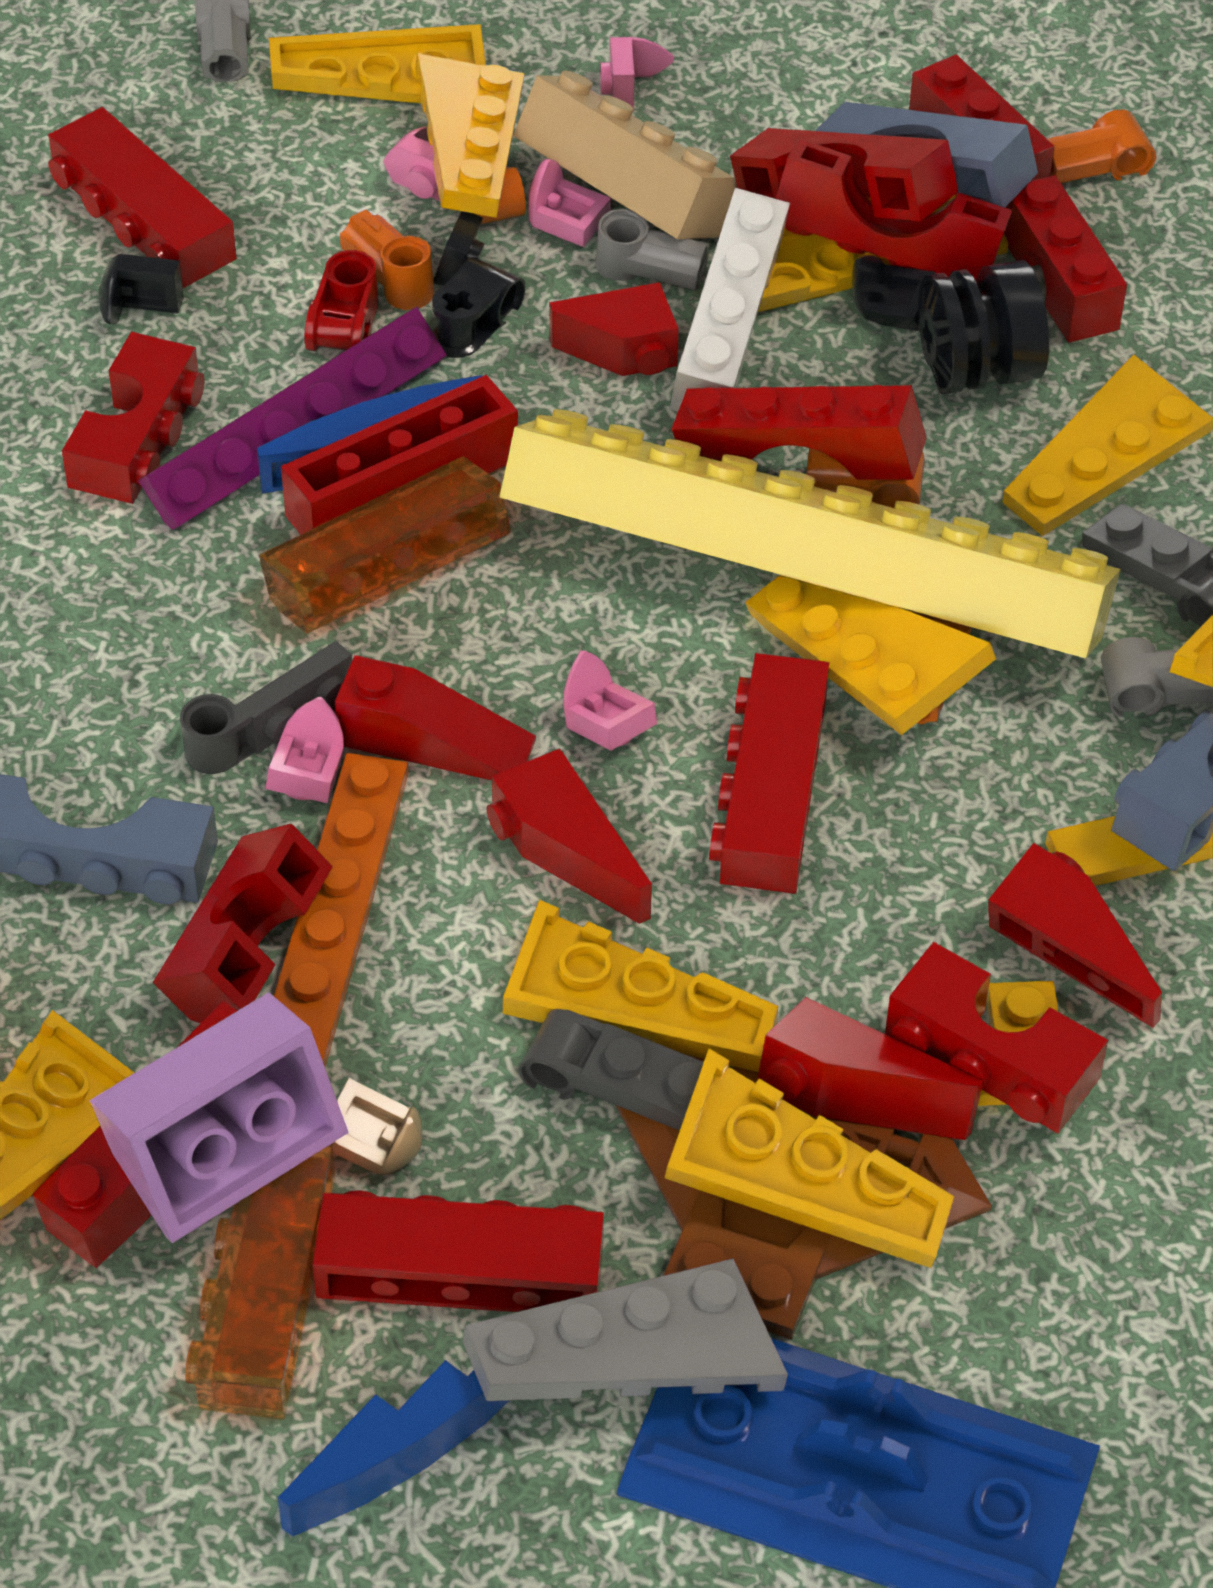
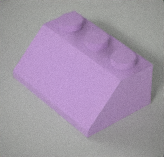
M270 992L90 1100L112 1154L165 1237L171 1243L179 1240L349 1133L311 1028Z

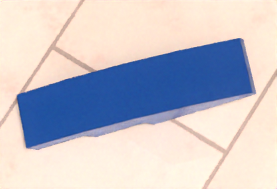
M482 375L422 385L367 400L308 422L258 447L257 455L262 493L283 491L282 465L480 378Z
M446 1360L399 1410L375 1394L278 1496L282 1529L293 1537L367 1504L428 1468L485 1425L510 1400L486 1401L475 1371L473 1370L467 1376Z

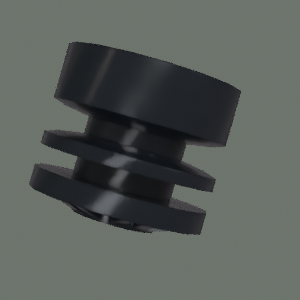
M1025 260L982 266L977 276V281H975L967 269L951 271L949 278L945 273L923 277L918 295L920 340L924 357L928 366H930L936 380V386L941 394L962 392L965 385L969 390L984 388L989 378V371L998 384H1010L1042 378L1047 369L1049 357V327L1046 306L1039 281L1033 268Z

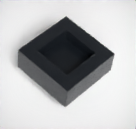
M461 211L444 248L433 279L434 284L444 286L458 272L467 259L470 257L480 258L485 243L476 240V236L483 217Z

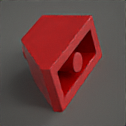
M660 282L549 302V340L552 348L620 376L637 373L654 375L662 372L665 368L677 366L679 328Z

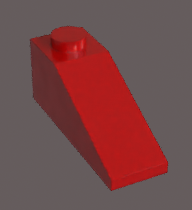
M354 655L335 699V712L343 732L344 747L491 781L493 775L527 762L536 741V735L415 668Z
M560 748L492 776V804L487 805L486 810L490 825L499 840L503 841L510 838L523 858L640 924L651 919V881Z
M1033 843L988 899L989 927L1154 1028L1161 1019L1162 991L1090 877L1084 873L1081 866L1070 856L1057 851L1050 853Z
M807 997L765 1035L757 1081L761 1079L783 1092L782 1099L815 1117L821 1115L828 1119L966 1140L972 1133L983 1080Z

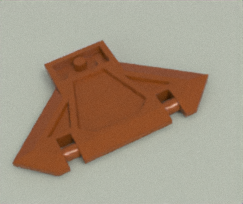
M687 1055L702 1062H704L705 1060L703 1058ZM733 1067V1070L754 1083L757 1082L758 1072ZM615 1105L682 1231L663 1276L734 1259L767 1331L792 1340L816 1279L884 1253L665 1179L667 1165L679 1130ZM806 1113L807 1115L811 1116V1117L814 1118V1119H817V1118H818V1117H815V1116H812V1115ZM826 1118L844 1129L842 1136L870 1153L874 1150H879L952 1194L954 1200L945 1228L991 1211V1203L952 1138L923 1134L920 1142L896 1135L897 1129Z

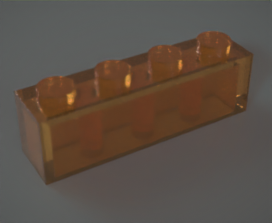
M462 456L258 555L271 602L285 617L308 634L511 533L505 501L503 498H499L501 482Z
M333 1143L233 1206L231 1219H219L214 1243L215 1260H221L217 1279L206 1278L200 1302L201 1321H207L203 1340H192L190 1343L185 1370L186 1383L195 1384L200 1410L285 1420L314 1282L312 1265L323 1192L332 1193L336 1177Z

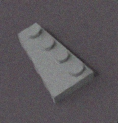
M734 1259L465 1325L462 1341L486 1401L581 1398L583 1390L616 1389L620 1390V1396H649L651 1387L691 1386L692 1394L723 1393L725 1385L757 1384L758 1392L784 1391L788 1377L787 1371Z

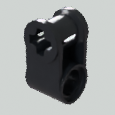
M470 257L462 264L458 272L442 288L435 292L432 297V311L438 318V326L433 333L447 357L463 358L472 355L480 349L501 325L506 324V322L502 321L512 309L518 311L522 305L526 290L525 281L522 278L476 257Z

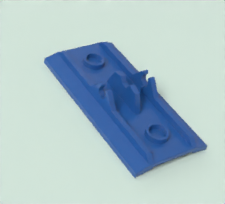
M771 1338L788 1374L784 1391L758 1392L757 1384L725 1385L723 1393L692 1394L691 1386L657 1387L617 1490L618 1496L889 1588H1056L1100 1445L913 1385L902 1379H895L877 1373L874 1370L864 1369Z

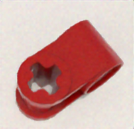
M345 250L336 253L327 261L316 297L311 302L306 317L304 333L306 350L316 352L319 347L347 350L371 335L379 300L376 264L367 253L358 250Z

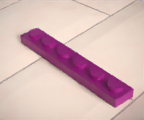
M416 306L138 481L164 523L173 530L259 476L258 447L308 422L358 403L385 396L447 355Z

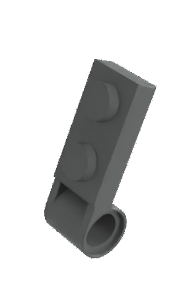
M1123 503L1082 532L1084 548L1107 556V564L1119 568L1130 576L1177 599L1178 612L1185 622L1191 619L1201 627L1213 615V548Z
M335 641L236 705L229 699L215 694L200 695L191 699L184 705L180 713L184 754L187 763L194 770L205 774L225 772L250 755L258 754L274 743L278 745L287 721L305 703L317 697H322L335 712V699L351 665L352 654Z
M555 1009L547 1014L519 1066V1075L530 1088L535 1089L536 1085L539 1084L560 1092V1099L566 1100L571 1098L575 1090L578 1089L680 1131L704 1062L608 1023L605 1025L573 1011Z

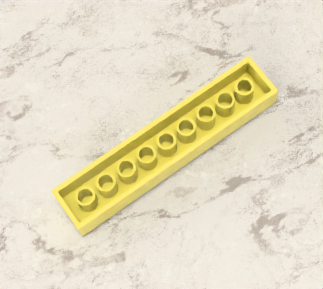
M554 409L552 416L537 415L536 420L514 428L499 498L1082 658L1088 657L1101 641L1121 569L1108 566V557L1101 553L1080 548H1073L1071 556L1047 549L1048 540L1035 535L1014 532L1012 539L988 534L990 525L979 520L954 517L953 524L929 518L931 509L919 504L896 501L894 508L871 502L873 494L863 489L839 485L837 491L832 492L814 487L815 478L807 474L780 470L779 477L756 471L758 463L744 457L723 455L722 461H717L699 456L701 448L688 442L668 439L665 442V446L643 441L644 432L632 427L611 424L608 431L587 426V416L572 411Z

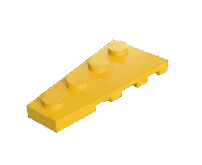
M53 1010L43 1022L39 1033L32 1043L29 1042L21 1052L3 1082L0 1081V1220L30 1198L48 1177L100 1126L90 1100L134 1074L127 1066Z

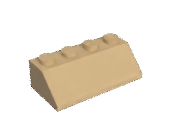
M562 71L560 76H536L513 134L515 138L547 158L559 163L558 165L676 239L720 237L735 189L734 177L716 167L717 159L713 155L695 147L685 148L674 141L675 133L661 124L652 121L643 122L632 115L634 108L618 98L612 96L602 97L591 90L593 83L582 75L571 71Z

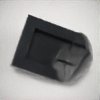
M118 254L108 263L99 287L101 315L104 321L111 325L118 323L123 307L179 314L184 299L180 261Z
M873 255L862 256L855 260L852 270V292L855 304L866 320L884 326L919 331V286L924 276L936 273L886 265L880 258Z

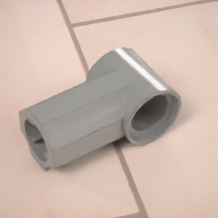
M195 0L198 41H201L200 53L203 76L209 77L215 82L238 81L242 76L249 74L247 38H251L249 0Z
M630 209L611 210L599 220L596 267L599 273L612 280L625 281L641 276L696 290L704 275L710 244L691 239H676L668 233L649 229L646 219Z
M1128 637L1119 639L1109 644L1101 654L1110 710L1117 717H1124L1123 712L1145 711L1146 716H1152L1166 704L1213 703V687L1170 673L1174 655L1178 650L1156 651L1154 645L1144 638Z

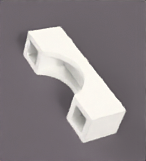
M738 188L734 189L677 369L670 410L678 412L687 388H737L758 309L765 288L768 287L781 245L790 205L789 202Z

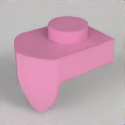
M610 37L609 62H600L601 95H611L634 108V78L650 77L658 74L674 62V55L659 44L647 39Z
M423 126L404 135L387 153L383 162L393 182L409 188L419 198L428 199L431 197L440 201L433 167V146L429 145L428 126Z
M545 159L537 168L530 184L528 196L529 222L534 228L584 247L598 231L599 220L604 214L611 211V198L563 179V172L559 163L551 159Z
M585 650L579 652L567 676L563 693V707L567 729L612 751L617 747L626 745L632 738L657 725L654 702L613 683L610 672L601 659Z
M317 697L305 703L287 721L268 769L265 789L284 793L297 800H314L328 803L341 766L344 738L337 716L322 697Z

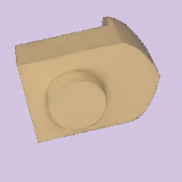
M348 1078L337 1102L349 1133L324 1149L379 1175H387L400 1170L410 1163L421 1150L422 1122L418 1110L414 1106L409 1108Z

